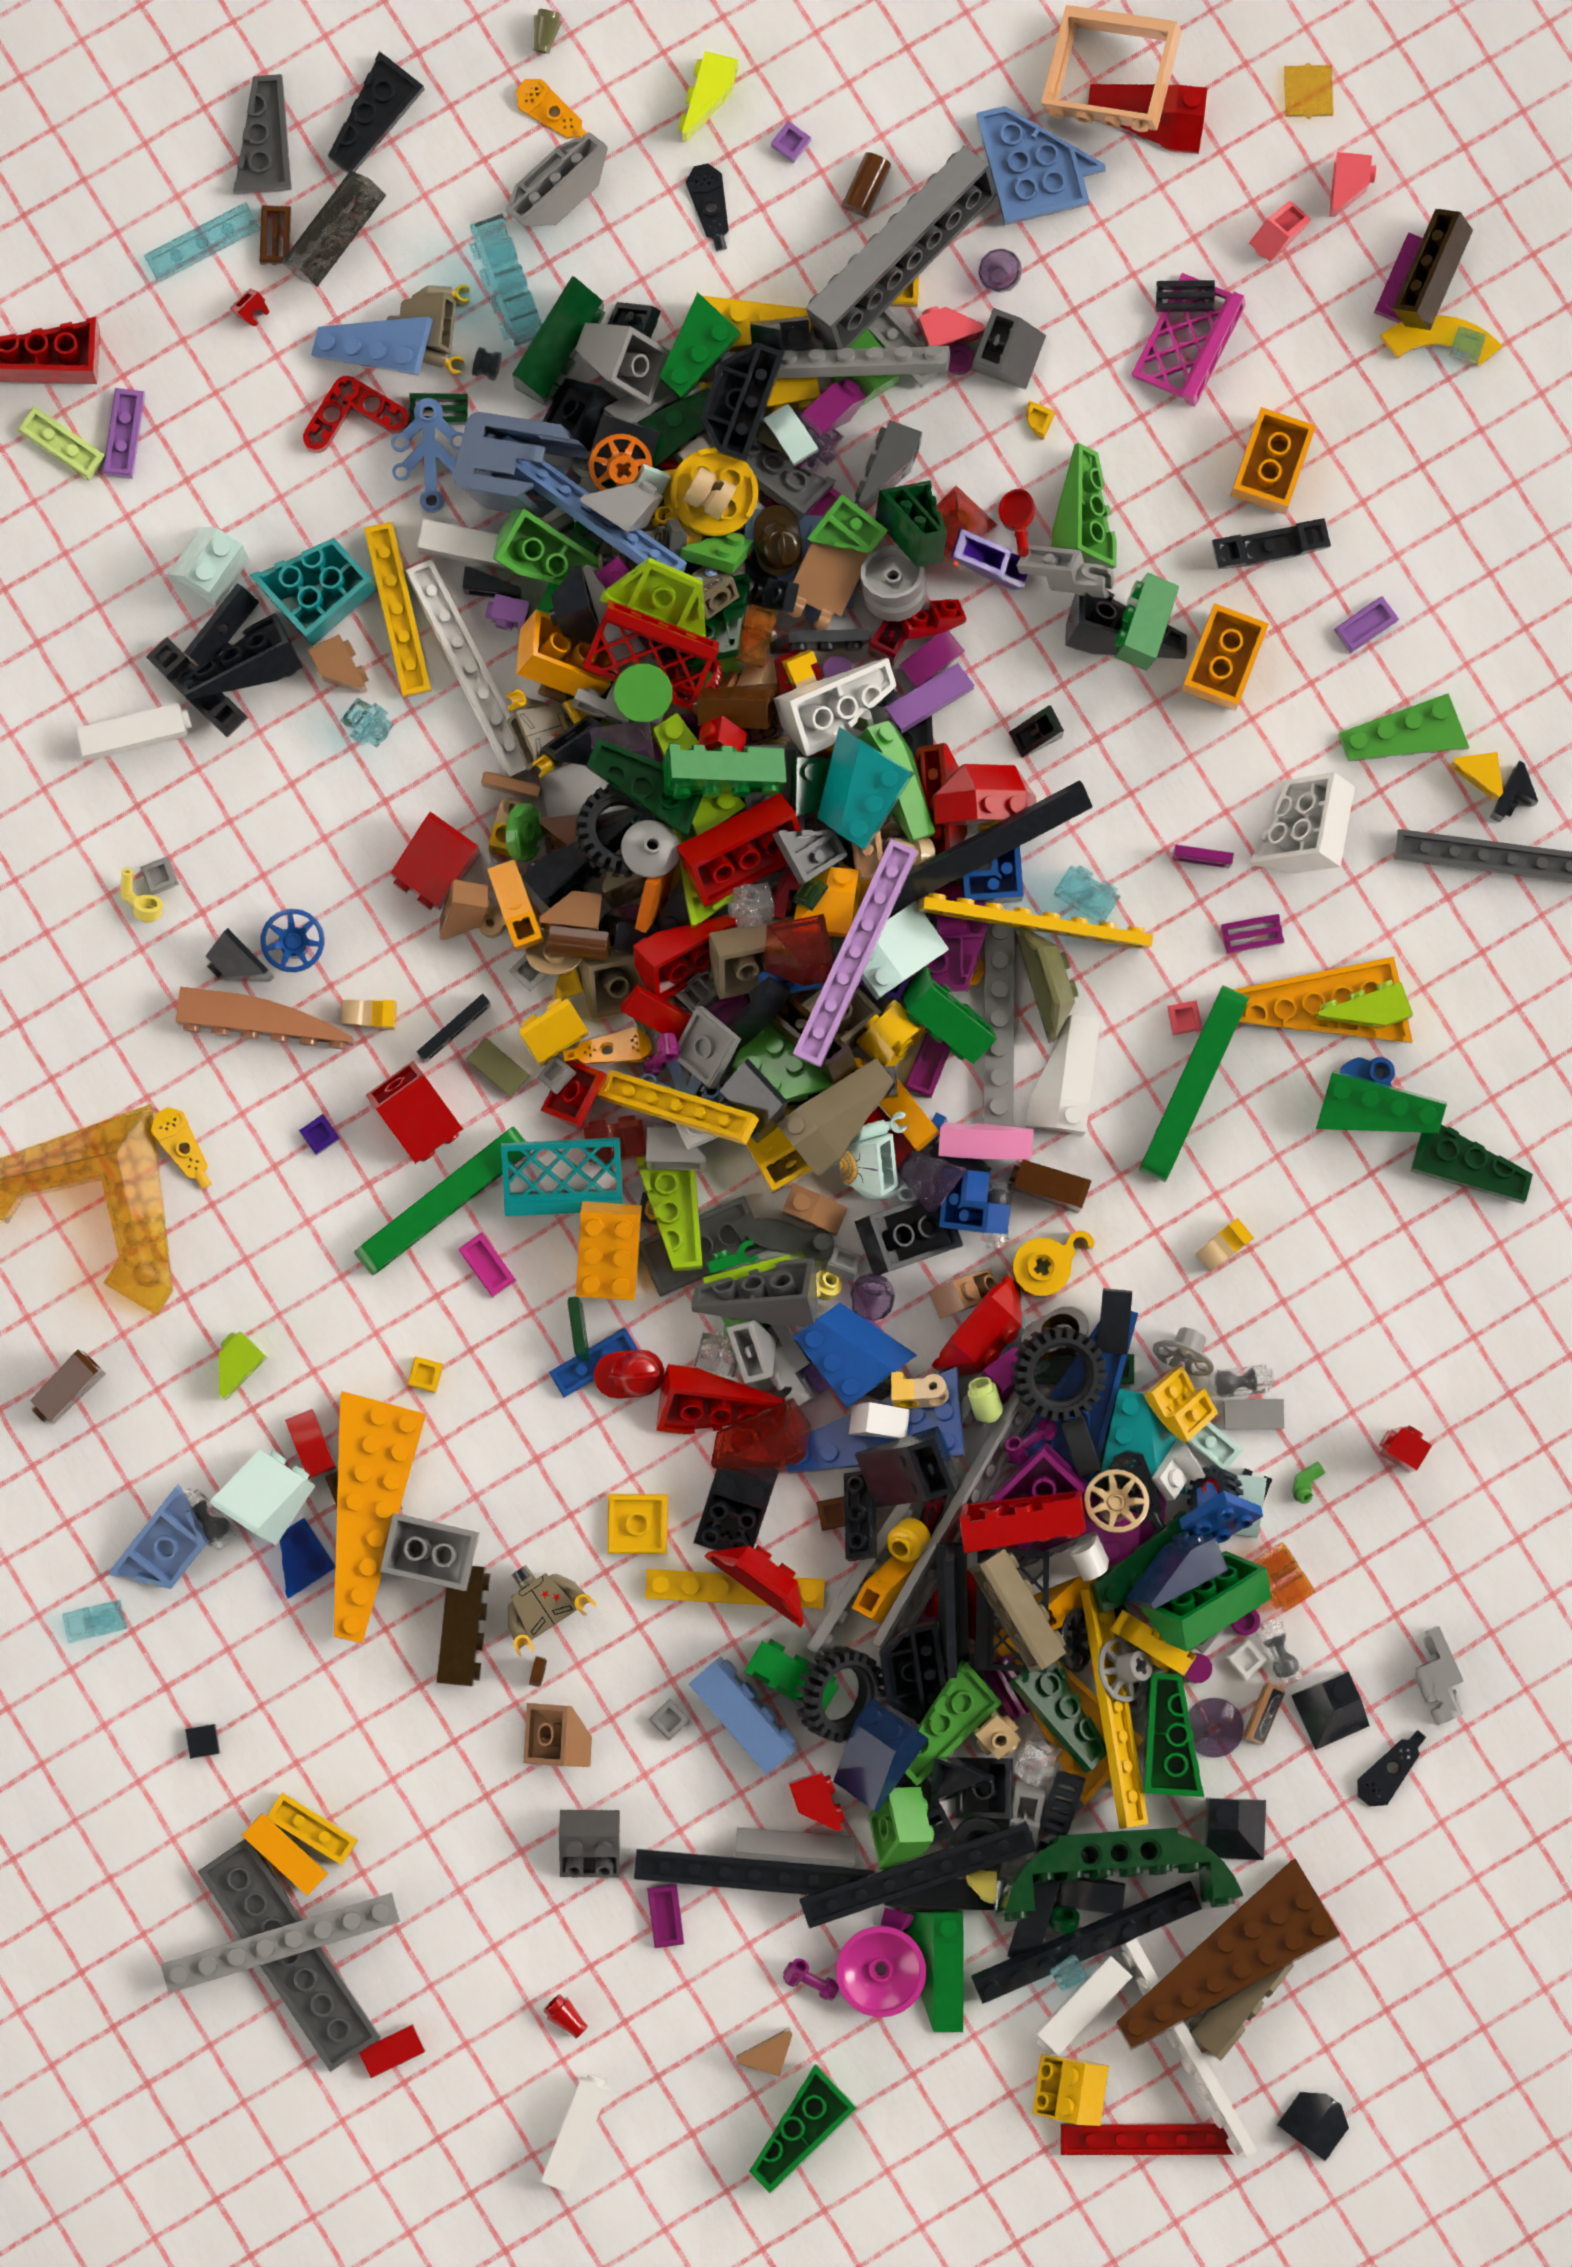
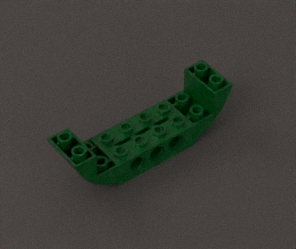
M1178 1828L1059 1835L1049 1840L1048 1847L1031 1856L1016 1870L1000 1896L995 1915L996 1917L1004 1916V1922L1026 1919L1027 1914L1035 1911L1033 1883H1046L1049 1880H1054V1876H1060V1881H1075L1078 1878H1084V1874H1090V1879H1105L1108 1876H1113V1872H1119V1877H1134L1137 1874H1143V1870H1148L1149 1875H1164L1167 1872H1173L1172 1868H1178V1873H1193L1199 1870L1201 1903L1210 1902L1211 1908L1235 1904V1899L1243 1897V1892L1235 1876L1222 1859L1195 1839L1179 1834ZM1141 1847L1147 1851V1860L1141 1855ZM1111 1849L1117 1852L1118 1861L1112 1858ZM1082 1851L1086 1852L1089 1857L1088 1864L1082 1860Z

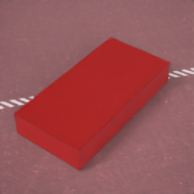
M412 2024L369 2045L359 2054L370 2078H373L426 2052Z

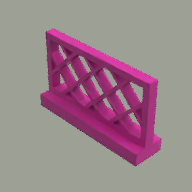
M1181 273L1178 281H1189L1199 279L1189 276L1185 273ZM1215 287V296L1225 299L1222 308L1212 312L1207 311L1206 314L1193 319L1189 318L1188 312H1184L1187 321L1174 326H1170L1168 321L1170 312H1162L1131 374L1132 377L1184 399L1185 403L1196 407L1246 306L1244 295L1235 291L1232 294ZM1169 299L1167 303H1175L1177 299ZM1179 299L1180 303H1197L1200 301H1202V303H1206L1205 299H1191L1186 301ZM1217 316L1215 322L1213 323L1212 318ZM1208 319L1211 325L1209 334L1197 338L1192 325ZM1166 323L1167 328L1162 330L1164 324ZM1189 326L1193 340L1177 345L1173 332ZM1170 334L1174 347L1158 352L1155 345L1157 338ZM1204 342L1202 348H1200L1199 343ZM1196 345L1199 353L1197 358L1184 363L1180 350ZM1153 348L1155 354L1150 355ZM1176 352L1181 365L1164 370L1160 358ZM1157 359L1161 372L1151 376L1141 372L1145 363ZM1192 367L1188 374L1186 369ZM1183 370L1186 380L1182 388L1179 389L1170 385L1167 376Z

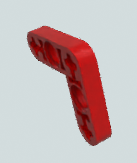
M349 375L341 376L334 382L303 433V441L306 448L313 453L325 451L351 410L356 411L394 434L402 433L409 426V414L403 406ZM350 383L352 384L351 388L354 393L352 395L350 393H347L344 396L342 401L343 404L347 405L346 407H343L338 402L340 397L342 396V390L340 387L342 385L347 387ZM374 397L379 400L380 406L376 411L369 412L364 409L363 404L367 398ZM386 405H389L387 411L391 415L397 416L398 413H401L402 424L396 423L394 426L391 425V418L383 414ZM329 407H335L340 411L339 418L333 422H329L323 417L324 411ZM320 421L325 427L330 428L331 431L328 432L324 428L321 433L323 442H316L312 445V440L309 436L319 433L321 427L317 422Z

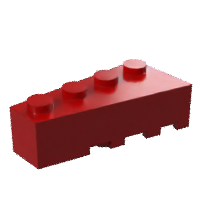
M86 318V321L74 324L72 322L62 323L59 327L45 330L42 328L33 329L30 333L21 335L14 333L0 336V382L97 384L100 328L97 318Z
M1082 1490L963 1504L959 1518L964 1553L1032 1541L1044 1542L1061 1536L1065 1539L1081 1536V1533L1086 1532L1087 1526Z

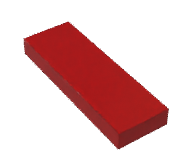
M639 985L632 990L620 1005L621 1012L659 1033L675 1034L677 1042H679L692 1016Z

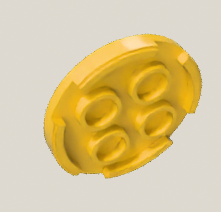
M715 447L705 448L689 455L676 469L670 486L671 504L679 520L693 532L710 537L725 536L740 529L752 516L758 501V483L756 476L746 462L720 454ZM700 467L714 473L717 481L724 479L737 487L719 520L704 513L703 506L696 508L683 501Z

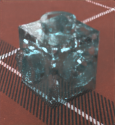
M356 698L340 720L352 731L350 737L362 746L367 742L376 748L386 739L389 731L394 726L386 718L388 712L376 703L370 705L359 698Z

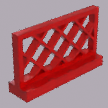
M609 599L582 668L616 681L621 673L620 665L632 660L635 663H640L639 657L653 652L659 664L657 667L667 676L666 668L681 663L686 677L674 682L670 681L672 685L671 703L692 711L693 703L697 701L711 665L718 654L719 642ZM607 623L619 627L623 637L607 642L603 633ZM625 630H628L633 633L627 635ZM639 635L647 638L651 647L635 653L630 639ZM600 639H602L604 644L598 646ZM653 641H656L660 644L654 645ZM626 642L631 655L616 661L610 647ZM666 646L674 648L678 658L663 664L657 650ZM605 649L612 661L611 664L603 667L591 663L594 654ZM697 657L706 661L701 671L690 675L685 664L686 660ZM698 678V681L695 686L693 679ZM689 681L693 690L690 700L677 697L674 687Z

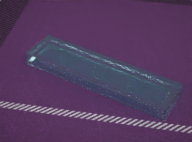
M247 202L146 253L144 258L159 283L261 229Z

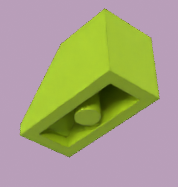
M241 1331L236 1335L233 1332L230 1333L220 1344L223 1349L219 1352V1395L226 1400L268 1358Z

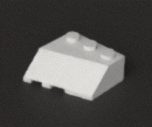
M1335 772L1287 780L1273 810L1276 816L1270 829L1264 830L1261 836V840L1264 842L1259 853L1253 854L1250 864L1293 874L1341 867L1355 787Z

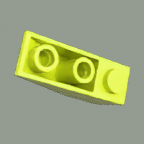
M704 51L702 60L697 59L693 76L697 77L695 87L689 86L686 103L690 105L687 114L682 113L678 130L682 131V141L687 142L731 96L738 71V59Z

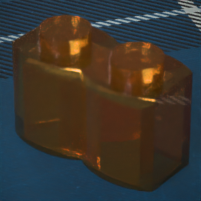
M1284 1542L1278 1543L1251 1561L1267 1568L1272 1598L1269 1601L1276 1610L1281 1608L1283 1612H1287L1316 1592Z

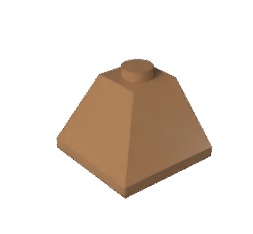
M527 1703L523 1763L590 1767L592 1736L573 1707Z

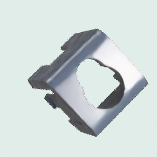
M475 412L468 417L465 424L453 479L458 487L486 509L511 513L512 509L524 508L534 516L542 518L557 508V506L550 502L531 500L525 495L537 496L538 492L532 489L534 487L533 483L522 482L514 476L517 460L542 464L544 453L588 460L589 452L581 442L570 439L569 431L561 424ZM509 435L517 442L505 441L502 439ZM551 465L567 476L568 468Z

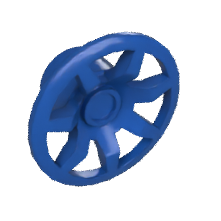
M286 909L275 913L265 923L260 936V944L265 958L272 966L281 971L296 973L310 968L318 961L324 949L325 937L320 923L310 913L300 909ZM293 914L304 916L310 921L301 928L295 927ZM288 915L287 929L283 930L273 925V922L278 918ZM313 924L318 931L319 941L311 940L306 935ZM270 928L279 936V940L266 946V935ZM309 947H318L313 958L307 961L305 954L308 952ZM281 949L283 952L281 964L273 960L268 951ZM290 958H299L303 962V965L297 967L286 966Z

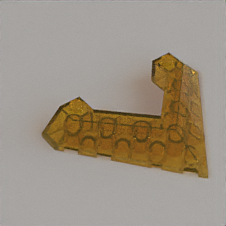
M152 1104L1 1157L0 1220L7 1224L25 1198L89 1182L102 1181L119 1255L117 1262L103 1283L158 1316L173 1293V1282L171 1279L169 1247L166 1236L156 1139L150 1133L153 1123Z

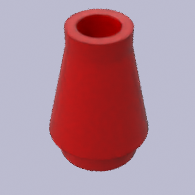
M561 1994L554 1997L543 2011L547 2015V2020L570 2033L575 2039L588 2027L569 1998H564Z

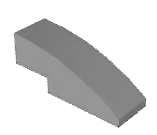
M1016 1780L1013 1794V1819H1009L1007 1827L1027 1821L1036 1847L1045 1799V1786ZM1035 1852L1001 1863L999 1876L1011 1878L1016 1870L1033 1856Z

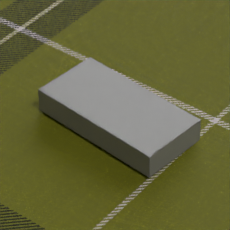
M1284 1399L1224 1400V1430L1284 1429Z

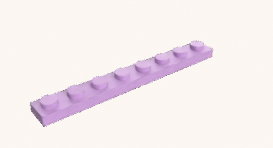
M890 839L795 1047L793 1056L821 1067L917 857L918 850Z

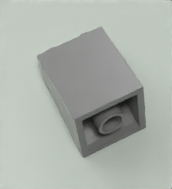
M597 323L584 324L575 348L605 380L647 405L651 404L660 380V374L670 353V350L631 326Z

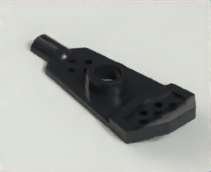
M709 163L694 166L685 182L706 237L713 239L716 252L725 250L727 246L724 236L728 233L729 229L722 173ZM714 203L717 209L714 212H708L706 205Z
M1126 1450L1114 1456L1108 1470L1120 1467L1119 1470L1126 1469L1127 1472L1132 1473L1142 1481L1148 1492L1149 1508L1152 1509L1151 1511L1148 1509L1144 1519L1150 1521L1155 1531L1161 1530L1165 1527L1160 1516L1163 1507L1154 1482L1151 1479L1152 1477L1143 1453ZM1114 1475L1120 1489L1130 1481L1129 1478ZM1134 1484L1128 1493L1129 1498L1143 1499V1496L1135 1494L1138 1486ZM1143 1505L1133 1506L1140 1516Z
M1417 1730L1409 1740L1401 1739L1357 1779V1797L1368 1806L1388 1805L1419 1757L1418 1747L1427 1737ZM1392 1761L1398 1765V1770L1395 1773H1390L1387 1769L1388 1763Z

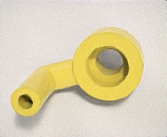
M129 868L123 869L121 871V899L133 906V915L140 921L151 923L160 919L163 912L162 900L154 895L138 896L133 893V870Z
M823 1269L816 1274L817 1298L830 1301L840 1293L843 1284L839 1276Z

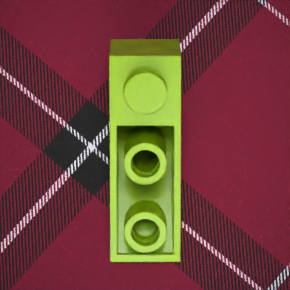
M1392 980L1376 985L1377 991L1369 994L1361 990L1348 995L1349 1001L1338 1004L1337 1000L1320 1005L1321 1011H1318L1315 1017L1319 1020L1385 1028L1410 1019L1413 1016V1012L1402 982L1393 984Z

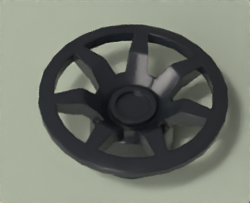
M1082 1607L1071 1609L1066 1615L1063 1625L1056 1629L1066 1643L1063 1646L1066 1654L1062 1656L1063 1662L1067 1669L1072 1672L1084 1670L1091 1659L1090 1646L1087 1649L1082 1645V1641L1088 1640V1633L1081 1632L1086 1627L1084 1609ZM1077 1613H1081V1614H1082V1616L1080 1617L1079 1620H1078V1617H1077ZM1079 1654L1084 1658V1660H1083V1662H1082L1081 1664H1080L1081 1658H1080Z

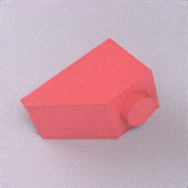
M1337 152L1333 168L1330 217L1337 216L1367 191L1370 183H1374L1376 165H1371L1372 155Z
M1289 201L1266 219L1249 244L1255 248L1259 256L1271 262L1288 247L1312 219L1292 201Z
M938 306L928 308L918 318V325L926 347L937 345L949 346L950 348L956 344H965L982 338L985 331L982 323L948 307L939 309Z

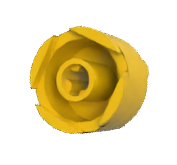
M893 1000L884 1009V1014L881 1017L876 1014L866 1023L865 1028L867 1030L856 1041L859 1047L873 1060L877 1058L883 1067L897 1065L908 1054L907 1050L912 1044L915 1046L926 1030L922 1024L918 1026L913 1023L906 1015L908 1011L896 1000Z

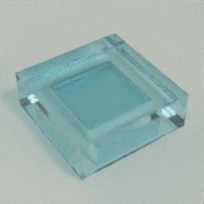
M1458 326L1449 356L1477 364L1486 334Z

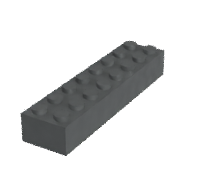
M965 146L957 153H953L948 158L946 164L937 173L929 177L926 185L918 193L913 194L898 213L890 217L887 225L879 233L874 234L858 254L850 258L847 266L839 274H835L819 294L814 295L810 299L806 311L817 339L832 350L849 348L997 196L990 165Z

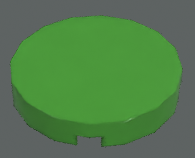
M650 663L630 665L618 675L613 686L614 700L618 709L627 718L636 722H650L660 718L668 710L672 701V685L668 676L659 667Z
M531 803L516 804L507 820L506 845L510 856L516 861H531L540 850V847L536 846L538 840H542L543 837L539 818H542L538 808H533Z

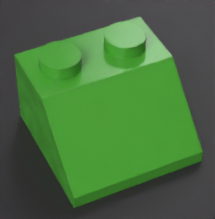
M921 1787L894 1788L876 1813L871 1810L868 1814L879 1869H887L921 1856L933 1842L934 1830L929 1825L927 1817L928 1804L926 1799L923 1798Z

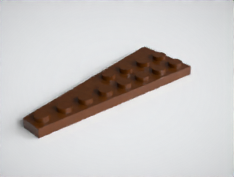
M1296 1858L1284 1866L1116 2021V2026L1130 2051L1340 1937L1341 1934Z

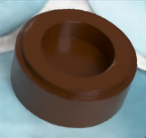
M535 1657L529 1685L535 1687L542 1685L547 1665L546 1658Z

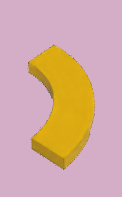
M1442 315L1436 316L1431 330L1405 327L1400 322L1380 335L1381 340L1398 359L1418 348L1442 345L1465 354L1479 367L1503 347L1491 334L1479 326L1456 317Z

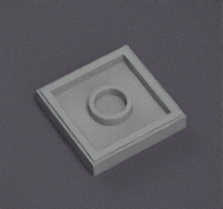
M696 1006L679 1040L680 1054L677 1061L709 1089H716L741 1038L706 1008Z

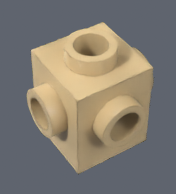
M996 1709L973 1731L979 1738L976 1743L987 1756L992 1752L998 1760L1003 1755H1010L1017 1748L1018 1742L1021 1740L1016 1732L1019 1728L1018 1725L1012 1721L1009 1715L1002 1717Z

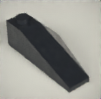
M274 613L246 628L242 632L244 635L242 639L234 645L227 643L221 648L223 652L214 660H205L180 679L178 682L185 698L190 700L275 682L284 677L292 676L297 670L303 668L277 614Z
M626 818L597 831L596 834L605 848L616 853L617 850L621 849L624 834L633 824ZM573 842L543 856L540 860L532 862L521 877L538 897L551 908L572 891L587 892L586 884L593 877L599 878L603 873H600L601 868L596 865L593 868L589 865L591 860L588 857L584 860L581 855L582 848H578L576 842Z

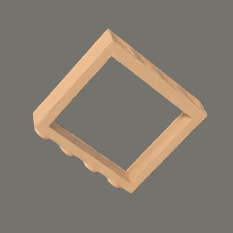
M1066 5L1041 101L1045 111L1049 116L1056 119H1064L1067 116L1073 117L1082 123L1103 122L1106 126L1113 128L1125 125L1131 126L1132 129L1139 132H1147L1148 129L1158 130L1182 33L1177 21ZM1077 28L1166 41L1148 114L1059 100Z

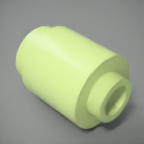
M980 1377L972 1380L968 1385L969 1390L967 1394L975 1419L983 1423L995 1422L1003 1413V1406L996 1384L989 1377Z

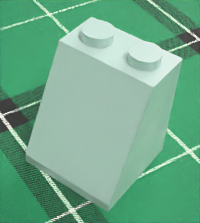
M201 526L168 575L217 607L250 559L243 544L218 528Z
M260 1449L212 1498L210 1504L254 1534L277 1545L316 1485L307 1480L310 1474L295 1465L293 1469H290L284 1465L287 1459L274 1450L268 1454Z

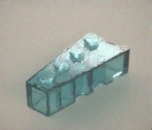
M503 213L471 224L470 229L473 243H470L469 247L474 261L478 259L481 261L483 269L479 270V274L484 287L490 286L493 296L488 298L494 314L500 313L503 323L498 325L504 341L509 339L512 347L532 341L542 326V322L531 291L527 288L528 284L522 266L517 261L518 257L514 243L507 234Z

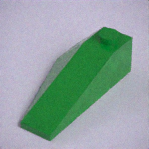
M902 1911L914 1915L911 1925L902 1932L909 1935L916 1942L925 1960L926 1979L921 1997L933 2032H963V1912Z

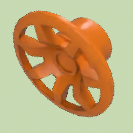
M623 433L614 434L602 439L592 450L589 458V473L593 483L601 491L607 489L601 483L610 478L616 482V487L633 482L638 475V466L647 464L652 467V458L647 447L638 438ZM625 439L631 442L624 452H619L613 440ZM609 443L612 456L610 458L597 456L599 450ZM635 444L643 450L645 458L633 459L631 455ZM595 461L607 466V471L598 479L594 471Z

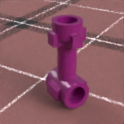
M664 1033L658 1037V1042L656 1043L657 1053H651L649 1058L642 1062V1069L645 1074L649 1073L658 1076L660 1071L666 1068V1062H673L679 1058L680 1045L676 1041V1035L673 1033Z
M1048 1418L1039 1420L1035 1423L1037 1429L1023 1439L1018 1436L1008 1438L1005 1442L1007 1458L1015 1464L1026 1462L1029 1456L1027 1452L1029 1448L1043 1438L1051 1440L1055 1437L1054 1434L1058 1430L1054 1423Z
M796 1958L793 1962L787 1964L783 1971V1979L787 1985L795 1987L802 1982L820 1991L819 1996L821 1998L833 2001L839 1990L838 1984L834 1979L827 1977L826 1980H823L809 1973L808 1963L801 1958Z

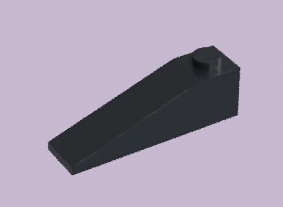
M1109 591L1107 599L1091 597L1088 593L1086 596L1075 594L1066 622L1065 646L1091 654L1115 655L1117 646L1114 645V642L1121 629L1122 617L1126 606L1114 600L1115 594ZM1167 624L1157 658L1185 659L1187 656V635Z

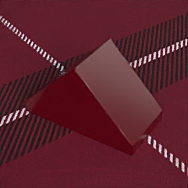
M883 620L869 642L868 655L878 660L888 658L890 665L894 666L907 641L900 621Z

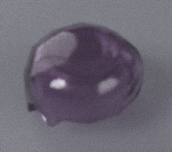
M1000 248L989 251L981 259L978 275L982 284L988 290L1004 293L1011 291L1018 285L1022 277V265L1015 253Z
M869 1273L859 1276L852 1285L850 1292L852 1310L867 1320L876 1321L884 1319L891 1312L894 1304L895 1292L892 1283L886 1277L879 1274Z

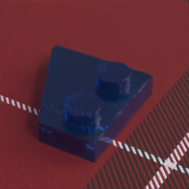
M302 1518L287 1528L280 1539V1548L282 1551V1566L286 1587L285 1594L290 1599L333 1571L336 1565L306 1518Z

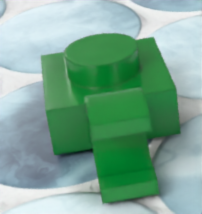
M752 1240L744 1241L740 1245L739 1250L730 1255L728 1249L711 1254L712 1260L707 1262L710 1273L742 1263L757 1261L759 1259L758 1255L747 1257L744 1253L745 1248L753 1245L754 1242Z

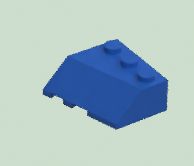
M838 1303L815 1320V1324L806 1326L793 1336L795 1342L846 1409L890 1377L891 1372H896L917 1356L910 1349L842 1303Z

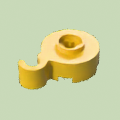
M1076 1231L1068 1237L1065 1245L1051 1238L1038 1237L1027 1241L1017 1250L1013 1259L1012 1274L1015 1283L1023 1292L1032 1296L1048 1297L1056 1294L1066 1285L1071 1275L1072 1259L1076 1254L1073 1242L1077 1239H1082L1086 1243L1087 1249H1092L1095 1245L1093 1237L1085 1231ZM1037 1260L1046 1261L1049 1264L1047 1268L1048 1274L1042 1275L1041 1272L1037 1274L1034 1271V1268L1037 1266Z
M1124 1610L1121 1611L1110 1629L1115 1634L1146 1652L1152 1664L1167 1673L1172 1668L1185 1676L1197 1656L1191 1651L1186 1652L1167 1644L1157 1630Z

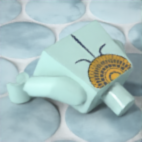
M896 1112L892 1116L891 1121L885 1122L883 1119L864 1124L858 1136L856 1135L847 1147V1151L842 1159L833 1165L840 1167L842 1182L853 1187L868 1200L893 1199L894 1196H898L901 1201L908 1202L913 1198L914 1192L903 1191V1189L914 1188L912 1180L904 1179L898 1185L893 1134L888 1133V1130L891 1129L896 1133H902L906 1130L908 1124L899 1126L895 1123L896 1119L905 1117L906 1114L904 1112Z

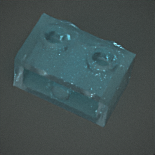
M1071 865L1053 895L1096 922H1106L1121 897L1117 894L1118 889L1106 881L1099 883L1091 878L1093 873L1080 865L1077 868Z

